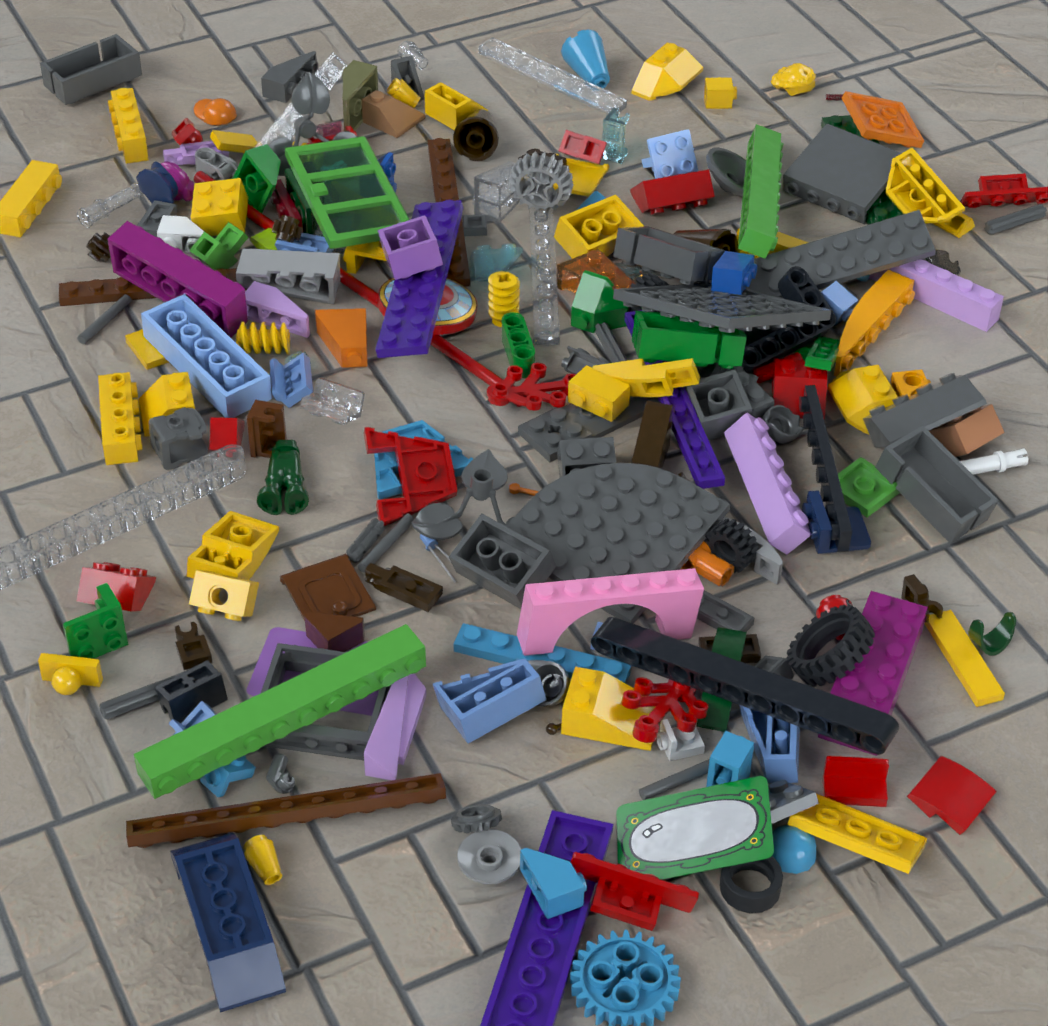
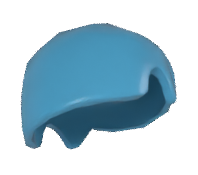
M789 825L779 826L772 831L774 843L772 857L779 863L782 871L794 874L808 871L816 861V841L814 835Z

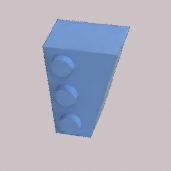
M739 705L750 740L755 742L754 750L768 783L786 780L788 783H798L800 727Z

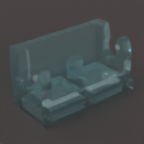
M614 107L603 119L602 141L607 142L602 158L623 164L624 158L628 153V149L625 147V132L630 114L626 113L624 117H618L620 109Z

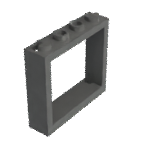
M277 643L261 693L281 684L286 670L304 673L346 652ZM391 685L379 689L367 732L310 724L289 733L284 738L265 745V747L364 761L365 748Z

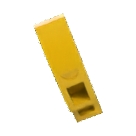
M693 358L645 365L643 359H635L593 366L594 369L629 384L630 396L633 397L673 396L674 388L698 385L700 380Z

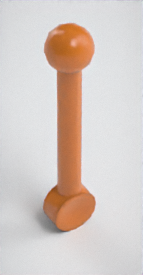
M517 483L509 485V492L511 494H518L520 492L535 496L539 492L522 488Z

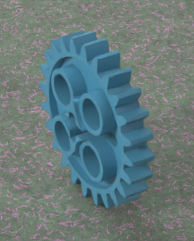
M613 930L611 931L610 939L606 940L604 936L599 934L597 945L587 941L586 951H578V960H573L572 972L570 974V984H572L571 995L576 996L577 1008L585 1007L584 1016L586 1018L594 1014L596 1015L595 1025L597 1026L604 1020L608 1021V1026H615L616 1024L621 1026H641L643 1022L647 1026H654V1017L664 1021L666 1011L672 1012L674 1001H678L681 977H678L679 965H673V954L665 955L664 944L656 948L654 947V937H650L645 942L642 941V932H638L635 938H630L628 930H624L623 937H618ZM598 978H603V979H606V980L600 981V980H597V979H598ZM649 980L653 981L654 983H647L645 981ZM620 1000H628V1001H630V1002H629V1003H623V1002H621Z

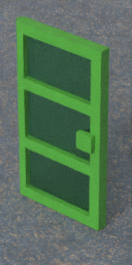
M362 136L285 148V157L330 249L380 241L377 230L410 220L366 137Z

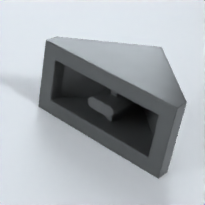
M412 55L391 60V82L395 78L403 79L421 97L420 100L424 99Z

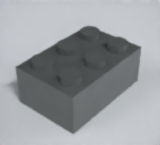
M482 513L449 555L456 573L519 609L522 607L525 585L545 583L556 568L550 550Z

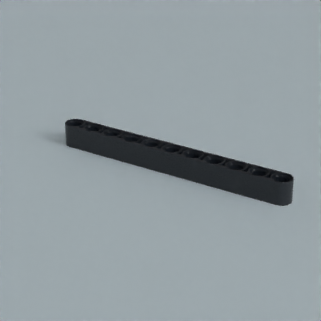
M608 617L591 638L593 648L604 656L873 754L880 755L885 753L899 730V724L896 719L882 711L616 617Z

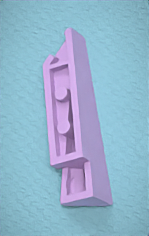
M410 674L395 681L390 687L364 751L365 776L396 780L398 764L404 765L426 699V688L415 674Z

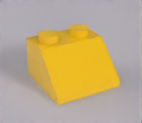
M188 372L162 375L139 398L144 437L150 436L149 420L157 416L166 417L184 407L195 409Z

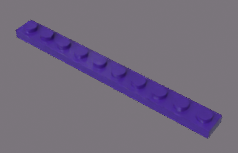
M636 311L625 313V323L631 337ZM657 360L653 363L645 362V365L664 363L667 361ZM685 387L674 388L673 396L658 397L660 403L673 405L671 429L695 484L702 489L725 486L723 471Z

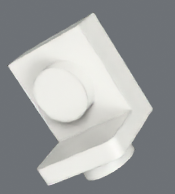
M668 719L661 720L657 743L661 751L665 750L669 761L704 754L705 745L697 727H695L693 732L687 733L679 730L677 727L671 728Z

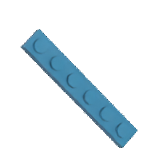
M465 623L462 624L453 643L454 652L502 664L524 658L527 661H552L561 665L567 671L570 678H572L574 668L581 667L606 672L627 684L631 673V665L559 646H554L553 653L524 656L517 636Z

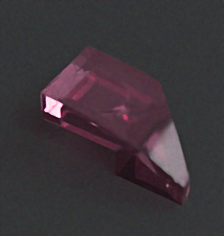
M337 121L318 124L316 129L323 137L331 136L341 132L342 123Z

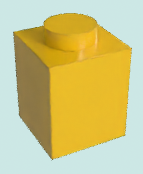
M705 78V108L732 109L733 100L737 99V86H733L732 78Z

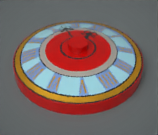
M394 277L383 283L378 292L377 305L383 316H385L395 280ZM446 278L433 335H444L462 331L469 327L476 318L478 305L473 293L465 286Z

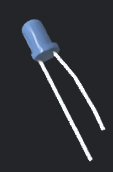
M420 534V539L426 546L425 549L433 553L453 582L456 583L433 549H439L450 561L449 556L437 546L438 542L436 539Z

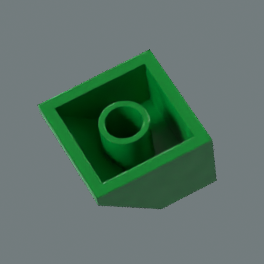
M268 144L246 150L232 178H241L248 196V204L263 213L275 189L281 160Z

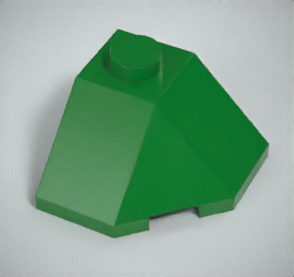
M585 270L571 306V326L591 333H595V326L603 322L607 323L611 330L627 327L625 313L629 312L630 307L623 306V301L613 299L614 290L612 287L614 284L608 277Z

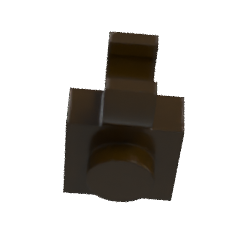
M915 574L905 576L901 595L902 600L928 607L925 623L929 622L930 613H934L938 619L942 618L943 606L936 601L929 600V591L926 585L922 584Z

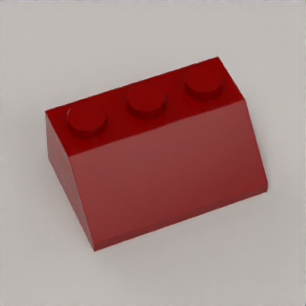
M709 169L642 181L630 189L631 195L641 212H650V215L664 213L666 208H672V211L686 209L688 204H694V207L704 206L708 204V200L715 197Z

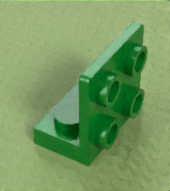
M108 583L96 587L98 599L95 600V606L97 610L63 623L70 656L94 659L128 645L121 604Z

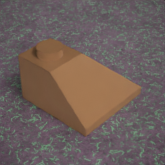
M378 90L362 99L363 123L396 138L425 119L424 113Z

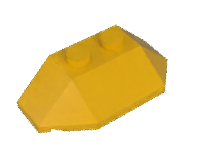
M667 42L644 61L631 94L652 101L658 96H666L681 91L703 71V66L686 49Z
M913 147L892 159L886 195L903 214L920 210L924 222L927 224L946 222L965 211L962 203Z
M879 365L843 371L828 384L827 388L846 422L866 434L869 433L863 418L870 415L869 410L880 405H884L885 408L894 404L892 400L898 397Z

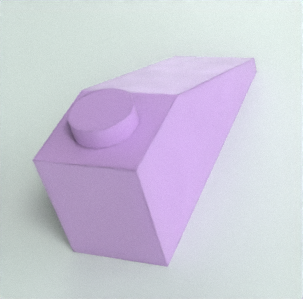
M254 281L245 291L248 320L258 323L265 322L267 326H271L272 322H275L277 329H280L282 322H285L290 333L306 338L310 336L309 316L276 287Z

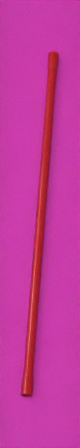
M198 171L194 176L195 183L216 181L203 171ZM248 204L246 217L264 230L267 228L272 229L274 221ZM340 267V282L378 308V293ZM432 336L430 345L489 386L503 381L498 375L441 336ZM513 403L517 407H521V405Z

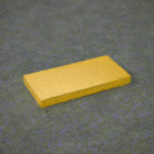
M816 794L819 804L789 817L787 824L789 826H794L806 833L907 874L910 873L927 842V838L819 794Z

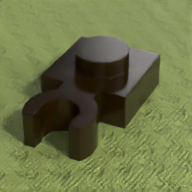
M194 621L190 622L191 630L189 632L181 631L179 625L175 626L176 650L183 670L191 669L207 660L213 663L205 635L198 634V627Z

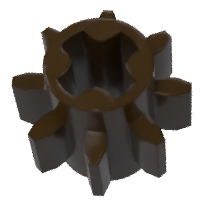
M282 215L281 221L275 219L271 231L276 234L275 240L291 243L294 240L299 241L303 231L302 227H298L300 221L286 215Z
M105 232L102 236L95 233L86 245V248L90 250L87 255L96 262H99L100 259L106 262L111 257L107 239L110 235Z

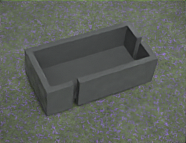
M115 34L100 40L103 62L100 60L97 42L40 62L43 85L65 105L73 104L80 99L93 96L98 92L111 89L116 85L142 76L140 54L124 39Z
M649 226L618 228L613 257L622 259L623 264L631 266L640 265L641 270L648 272L658 271L662 277H676L680 279V283L694 285V282L707 284L709 280H712L713 266L725 250Z
M923 425L885 447L875 467L891 484L897 483L896 489L950 544L968 533L969 529L973 530L987 521L999 502Z

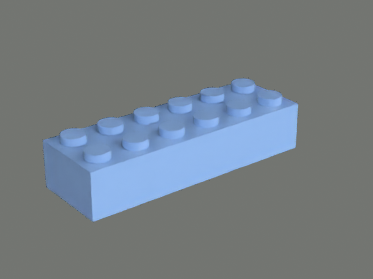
M185 294L141 313L144 337L180 373L188 372L190 383L225 418H234L250 410L255 400L267 402L272 399L270 375Z

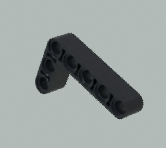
M799 266L791 267L779 280L778 289L784 299L831 310L830 320L819 321V325L803 323V326L786 325V328H780L745 346L742 367L743 371L747 374H753L755 369L772 363L773 359L784 358L797 349L816 341L817 337L824 336L835 325V313L803 268Z

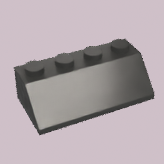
M950 373L939 378L941 382L932 386L929 383L917 388V394L908 397V394L893 399L894 404L885 408L884 405H880L869 410L870 415L864 417L863 421L874 447H887L922 425L929 431L986 405L987 402L966 375L955 376V373Z

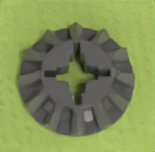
M474 805L459 810L451 818V824L455 831L466 834L470 832L478 833L479 831H488L489 828L496 827L502 820V814L500 809L491 805Z

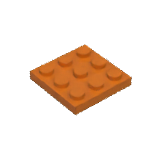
M848 91L844 92L841 99L863 138L867 140H881L887 144H901L908 148L911 146L922 147L924 139L902 102Z

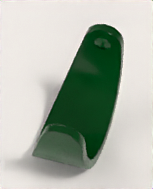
M1013 612L1005 613L999 624L984 636L983 622L979 619L973 620L968 631L969 638L986 655L995 656L1001 653L1010 643L1015 631L1016 616Z

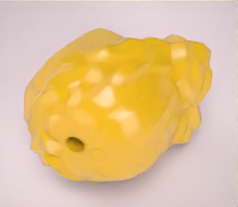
M794 63L779 69L778 73L773 75L771 84L776 89H785L790 96L812 91L815 87L816 74L812 68L802 63Z

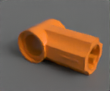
M703 542L688 557L687 562L680 569L695 568L699 575L722 587L729 582L734 573V566L712 554L706 542Z

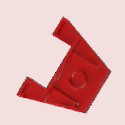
M364 427L363 433L367 454L396 453L403 498L377 500L378 520H382L384 526L401 520L406 514L413 515L430 504L441 503L457 495L458 490L449 443L416 436L412 439L399 436L396 432L388 431L387 434L374 431L375 428Z

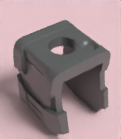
M184 407L166 417L157 416L149 420L150 444L159 456L165 470L178 468L184 462L190 461V464L205 461V457L208 456V450L202 436L207 433L203 418L194 408Z

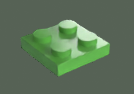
M860 457L839 472L838 477L845 504L850 507H858L861 514L868 518L900 492L896 489V482L891 484L875 468L876 466Z

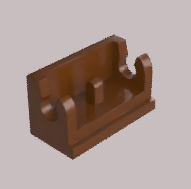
M260 400L254 401L247 415L251 457L270 458L272 451L268 449L273 448L278 440H287L284 404Z

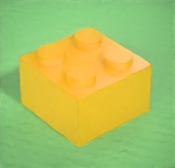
M241 178L195 183L191 210L192 222L210 236H218L228 222L245 232L248 196Z

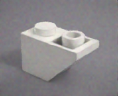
M163 215L157 231V237H160L170 246L179 248L184 254H192L189 250L204 231L187 217Z

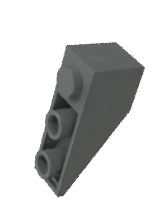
M316 51L271 67L261 77L263 97L286 103L292 97L293 90L307 72L312 74L317 72L319 64Z

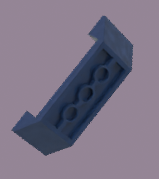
M230 833L171 850L170 855L178 880H181L209 968L211 985L220 1013L285 993L286 987L275 943L238 837Z

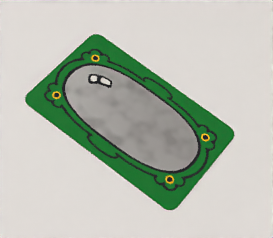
M763 776L627 803L619 806L616 811L618 864H622L628 869L642 874L655 875L660 880L768 859L774 853L768 781Z

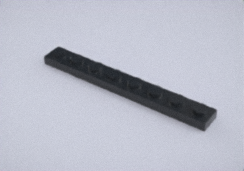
M805 385L804 395L799 397V411L804 412L803 427L808 429L807 443L808 447H812V464L817 465L816 481L821 483L820 495L822 501L826 502L825 510L832 527L831 540H835L837 552H848L852 528L816 386Z

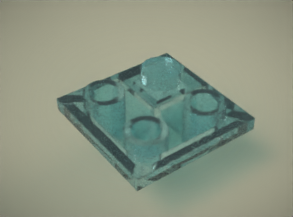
M516 244L501 245L502 248L492 249L491 245L478 246L477 250H473L470 256L474 283L488 282V277L495 272H507L522 254V247L516 248Z

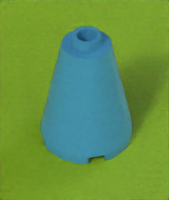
M594 30L578 31L577 36L574 38L570 36L562 45L561 54L564 61L591 89L601 90L610 81L602 38Z

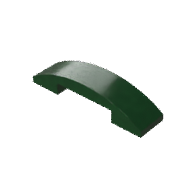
M718 627L712 652L741 662L747 632ZM703 692L701 700L708 704V710L705 718L697 720V727L721 732L727 731L732 702Z

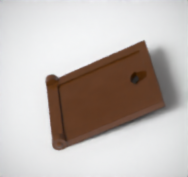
M347 554L280 576V582L286 586L304 621L305 612L358 617L376 610L374 602L352 566Z

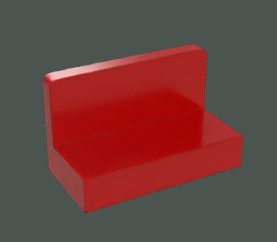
M827 756L822 777L823 796L844 805L886 807L888 801L886 778L889 760Z

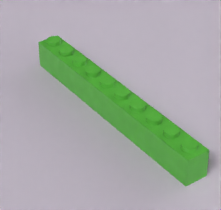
M756 124L747 144L738 249L766 259L769 250L774 251L778 241L776 235L779 228L777 226L779 215L777 213L780 208L778 202L781 195L779 193L781 183L779 181L782 176L780 170L782 168L781 159L783 153L781 151L784 143L781 142V133Z
M405 624L135 753L134 759L137 774L154 799L164 794H169L193 780L202 778L205 774L217 768L226 766L250 752L257 751L262 746L284 738L289 733L303 726L310 725L332 712L339 711L342 707L354 701L363 699L385 686H390L399 679L417 673L426 667L425 645L409 626Z

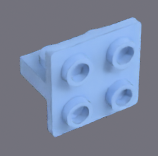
M689 129L647 139L650 157L641 160L643 168L652 167L655 179L698 171Z

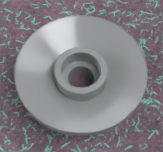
M488 829V831L474 832L467 836L459 846L457 854L458 865L461 871L475 882L498 884L510 879L519 870L521 847L511 835L500 830Z

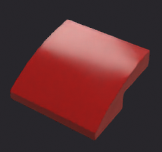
M940 756L907 797L929 818L937 814L954 831L961 835L997 791L969 769L951 759Z

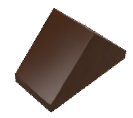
M305 612L306 636L318 649L324 648L346 652L364 642L363 617Z

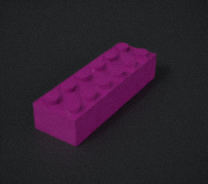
M126 221L107 238L113 272L163 302L185 294L230 338L237 333L241 322L245 324L248 322L245 288L238 282L229 280L219 271L210 269L198 259L191 258L179 248L170 246L160 237L151 235L142 227L136 226L129 221Z
M871 591L862 615L874 629L873 645L869 646L870 651L868 654L862 655L863 661L854 664L855 669L851 672L849 670L845 671L846 676L841 679L838 676L836 677L830 693L892 715L922 634L928 607ZM818 734V738L824 739L836 744H840L852 749H856L877 756V754L864 751L854 746Z

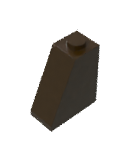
M652 401L646 402L631 463L663 468L670 446L673 405Z

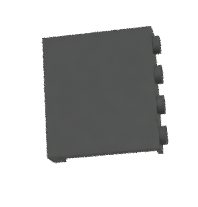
M826 124L783 174V191L848 217L851 220L865 224L866 212L887 187L892 159L902 153Z

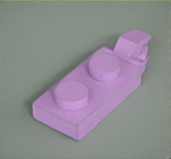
M213 141L181 144L180 148L163 150L164 162L168 161L176 165H196L195 152L200 148H211L226 157H229V152L218 150Z

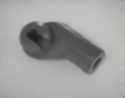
M275 754L266 779L278 793L286 794L292 791L295 785V778L293 776L289 778V773H284L288 763L287 756Z

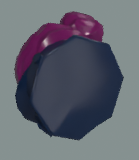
M168 161L162 163L153 162L151 169H144L136 176L140 191L148 198L151 204L154 200L172 204L174 201L182 199L186 202L193 200L195 182L191 181L187 173L175 163Z

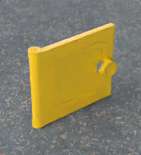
M566 158L569 172L573 176V189L571 193L589 197L606 172H608L609 164L599 165ZM557 183L553 184L554 190L558 188Z

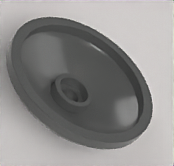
M714 147L710 149L706 155V161L715 181L725 192L743 197L746 160L724 148Z

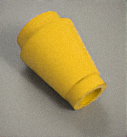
M395 78L386 91L391 97L412 108L418 104L421 98L403 79Z
M257 835L249 839L243 846L245 859L264 881L265 885L278 882L282 878V873L273 841L268 839L266 835Z

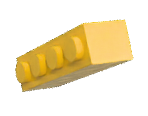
M31 160L0 201V234L21 238L25 231L30 228L31 223L41 213L46 203L51 200L55 191L61 186L62 176L59 174L58 164Z

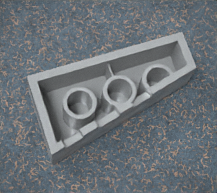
M243 248L236 271V280L243 288H249L256 281L276 287L286 296L334 305L340 283V253Z

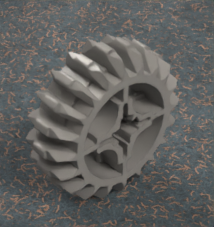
M536 151L532 156L526 153L512 167L509 177L510 191L514 192V198H520V205L524 203L528 205V210L531 207H535L537 213L541 208L546 212L550 208L556 211L559 206H563L566 200L570 198L573 189V176L569 172V166H563V159L555 160L554 154L548 157L545 151L542 155H538ZM526 174H528L529 176L528 181H526L524 178ZM557 183L558 188L556 190H554L553 184Z

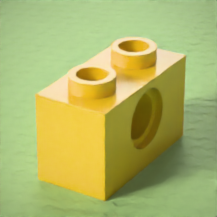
M196 570L189 605L198 606L197 611L201 613L215 615V611L225 613L224 618L242 621V617L253 616L259 582L206 570ZM222 589H225L228 593V600L224 604L219 599Z

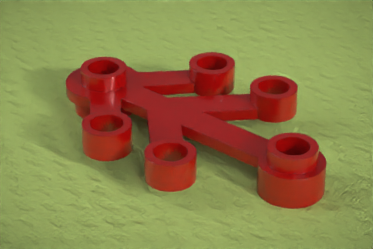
M536 362L531 365L530 375L520 386L512 387L515 382L522 379L523 373L521 367L512 365L507 368L506 378L501 383L489 386L486 395L489 402L495 406H505L510 401L529 410L537 411L541 409L543 401L551 404L553 407L561 408L566 403L569 381L576 374H567L561 381L536 384L541 378L546 376L547 369L545 364Z
M639 677L635 680L634 689L625 691L621 702L627 709L655 707L649 715L640 716L634 724L633 737L644 743L656 741L659 730L658 724L669 711L676 720L679 730L687 733L693 732L697 719L706 717L708 704L695 698L694 695L697 690L695 688L670 679L667 683H653L645 677ZM668 693L667 695L649 696L650 694ZM679 702H685L689 708L688 713H685Z

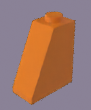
M366 308L315 310L317 334L342 368L368 367Z

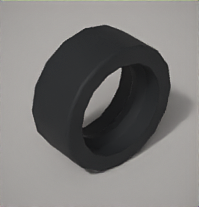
M772 856L768 859L723 867L719 884L721 895L728 905L738 911L749 914L762 913L772 908L779 900L783 873L781 866ZM744 870L757 871L768 878L770 887L759 892L746 891L736 886L732 881V877L734 874Z

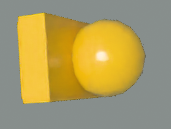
M41 653L38 659L42 680L52 681L53 688L59 694L65 696L74 694L81 685L101 687L103 676L99 659Z

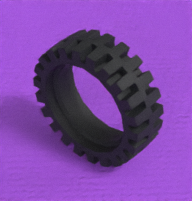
M840 605L837 608L835 606L830 609L829 613L825 610L821 613L820 618L815 616L811 619L812 623L810 625L805 624L802 627L803 632H798L795 635L796 640L791 641L790 649L787 650L788 657L786 658L788 664L805 684H810L812 687H816L817 684L825 686L826 682L829 684L835 682L837 676L840 679L846 676L845 671L849 670L851 672L855 669V663L863 661L862 655L868 654L870 651L869 646L873 645L874 629L856 607ZM846 633L834 648L822 656L816 657L818 652L828 642Z

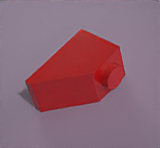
M210 417L209 450L217 451V456H233V451H240L245 421L239 418Z

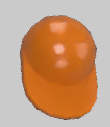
M202 99L194 106V114L210 125H224L232 122L237 117L234 105L226 99Z

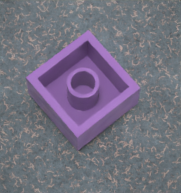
M425 215L377 230L385 258L395 280L408 278L413 274L430 271L443 265L437 239Z

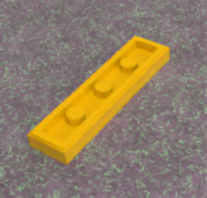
M952 610L943 611L942 618L940 619L935 614H931L929 622H924L975 706L979 707L1002 701L1005 695L1004 691Z

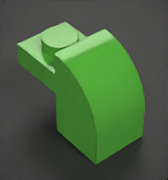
M228 222L216 238L204 232L189 251L213 270L229 269L238 261L234 255L249 237Z

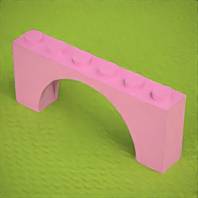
M695 568L526 584L517 637L524 656L553 653L554 646L560 635L574 621L585 614L609 605L635 604L646 607L656 613L655 621L661 634L678 640L689 639L693 634L704 587Z

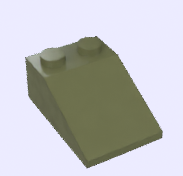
M353 60L342 72L344 131H347L346 126H351L356 131L363 123L362 99L378 90L377 66Z

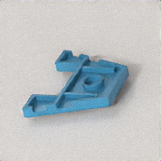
M423 420L382 431V433L387 434L388 431L396 432L399 436L412 439L416 436L446 442L443 435ZM449 445L455 477L462 475L464 468L473 458H466L460 448L456 445ZM374 453L377 498L381 500L401 494L402 485L395 475L399 473L396 453Z

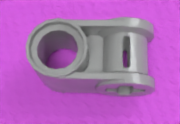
M204 147L195 152L196 173L203 171L216 181L233 177L238 168L235 160L211 148Z

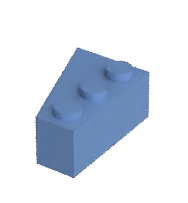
M525 658L488 668L489 673L470 677V673L460 676L461 680L444 685L442 681L432 683L440 708L468 744L546 701L541 678Z

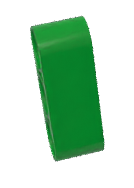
M516 312L506 313L502 317V343L510 366L521 367L523 369L522 378H527L531 372V365L535 363V348L524 317Z

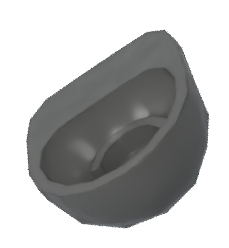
M528 660L529 664L541 678L546 701L537 706L550 707L559 705L565 700L571 682L567 671L561 665L552 661Z

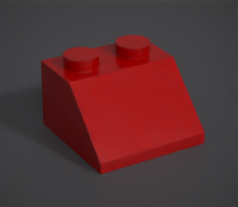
M775 359L772 378L774 406H785L793 414L799 415L800 419H803L804 412L799 411V397L804 395L805 385H815L825 420L827 370L804 366L805 361Z

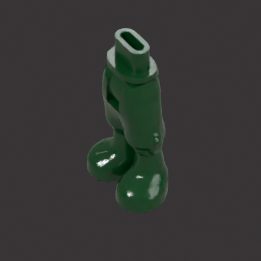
M278 440L269 460L268 473L265 478L266 486L262 487L257 494L258 507L271 515H279L282 512L281 491L284 487L287 488L284 498L287 514H298L309 504V494L303 487L304 477L302 475L300 450L295 440Z

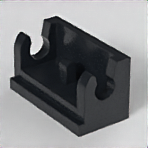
M208 660L155 686V691L158 694L164 714L168 712L170 720L174 719L179 723H182L201 701L213 708L228 700L222 674Z

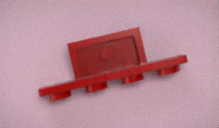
M1026 173L980 176L978 180L980 191L965 192L960 201L964 207L968 206L969 208H977L982 205L998 207L1003 204L1013 203L1014 205H1023L1029 202L1044 204L1048 202V187L1028 188Z
M574 852L570 860L576 873L581 872L584 879L597 883L590 911L653 931L656 926L661 904L691 913L699 897V892L691 890L685 885L672 884L660 880L655 875L642 874L630 870L622 864H612L597 859L588 853Z

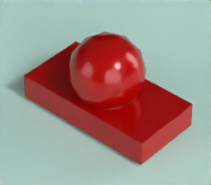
M185 118L172 131V136L179 145L203 142L201 132L195 128L188 118Z

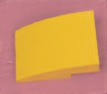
M229 511L202 535V545L187 558V577L194 579L196 570H206L250 580L269 552L279 532V526Z

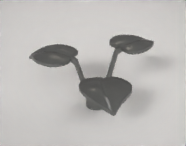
M307 72L297 84L291 97L293 108L299 114L305 115L304 117H299L294 123L296 131L294 133V145H292L288 137L275 138L268 144L281 160L278 176H285V169L291 168L285 157V148L298 146L300 136L305 139L315 136L323 142L329 141L316 132V125L310 119L313 118L314 113L323 114L327 111L330 104V94L325 84L310 72ZM343 131L337 133L333 141L355 138L357 136L352 132ZM361 147L326 151L325 158L331 166H335L340 162L344 163V166L347 168L359 166L365 159Z
M489 449L475 457L462 472L461 479L467 489L459 510L455 513L452 507L442 503H433L424 507L412 521V527L425 537L436 540L450 539L458 535L462 530V523L458 518L462 516L471 496L479 501H484L490 497L497 522L507 526L514 518H509L506 523L502 520L495 497V490L502 488L507 483L508 475L505 468L497 461Z

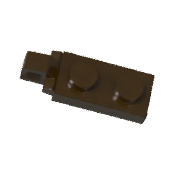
M370 563L364 571L365 582L371 584L375 589L426 612L432 609L443 594V586L394 565L391 568L384 569Z

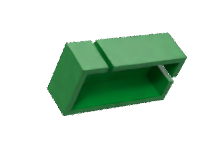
M635 312L632 343L638 359L653 363L657 360L671 362L693 358L695 365L701 367L713 363H718V366L727 369L734 366L742 367L747 338L744 331L735 328L733 333L719 331V326L703 327L699 326V321L696 320L695 322L680 321V316L665 317L661 316L658 312Z

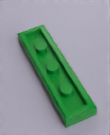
M823 336L817 337L806 356L804 366L831 371L837 359L840 340Z

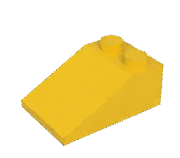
M615 194L559 217L554 238L581 269L601 262L614 252L618 228L643 227L644 225Z
M575 667L562 708L561 734L651 751L653 742H640L633 737L632 732L635 721L642 715H649L655 707L627 709L621 704L623 693L627 690H633V687L606 672Z

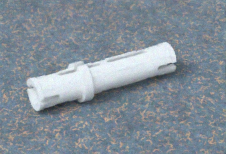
M1023 448L1005 453L996 451L993 455L962 460L960 462L974 475L995 470L997 472H1004L1006 468L1028 465V456L1023 457V455L1027 454V451Z

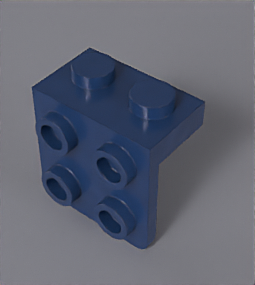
M819 490L808 491L807 501L802 505V512L809 520L807 524L812 534L810 538L813 539L817 554L837 552L835 540H831L832 527ZM846 507L852 528L849 551L869 549L871 547V539L860 509L858 507Z

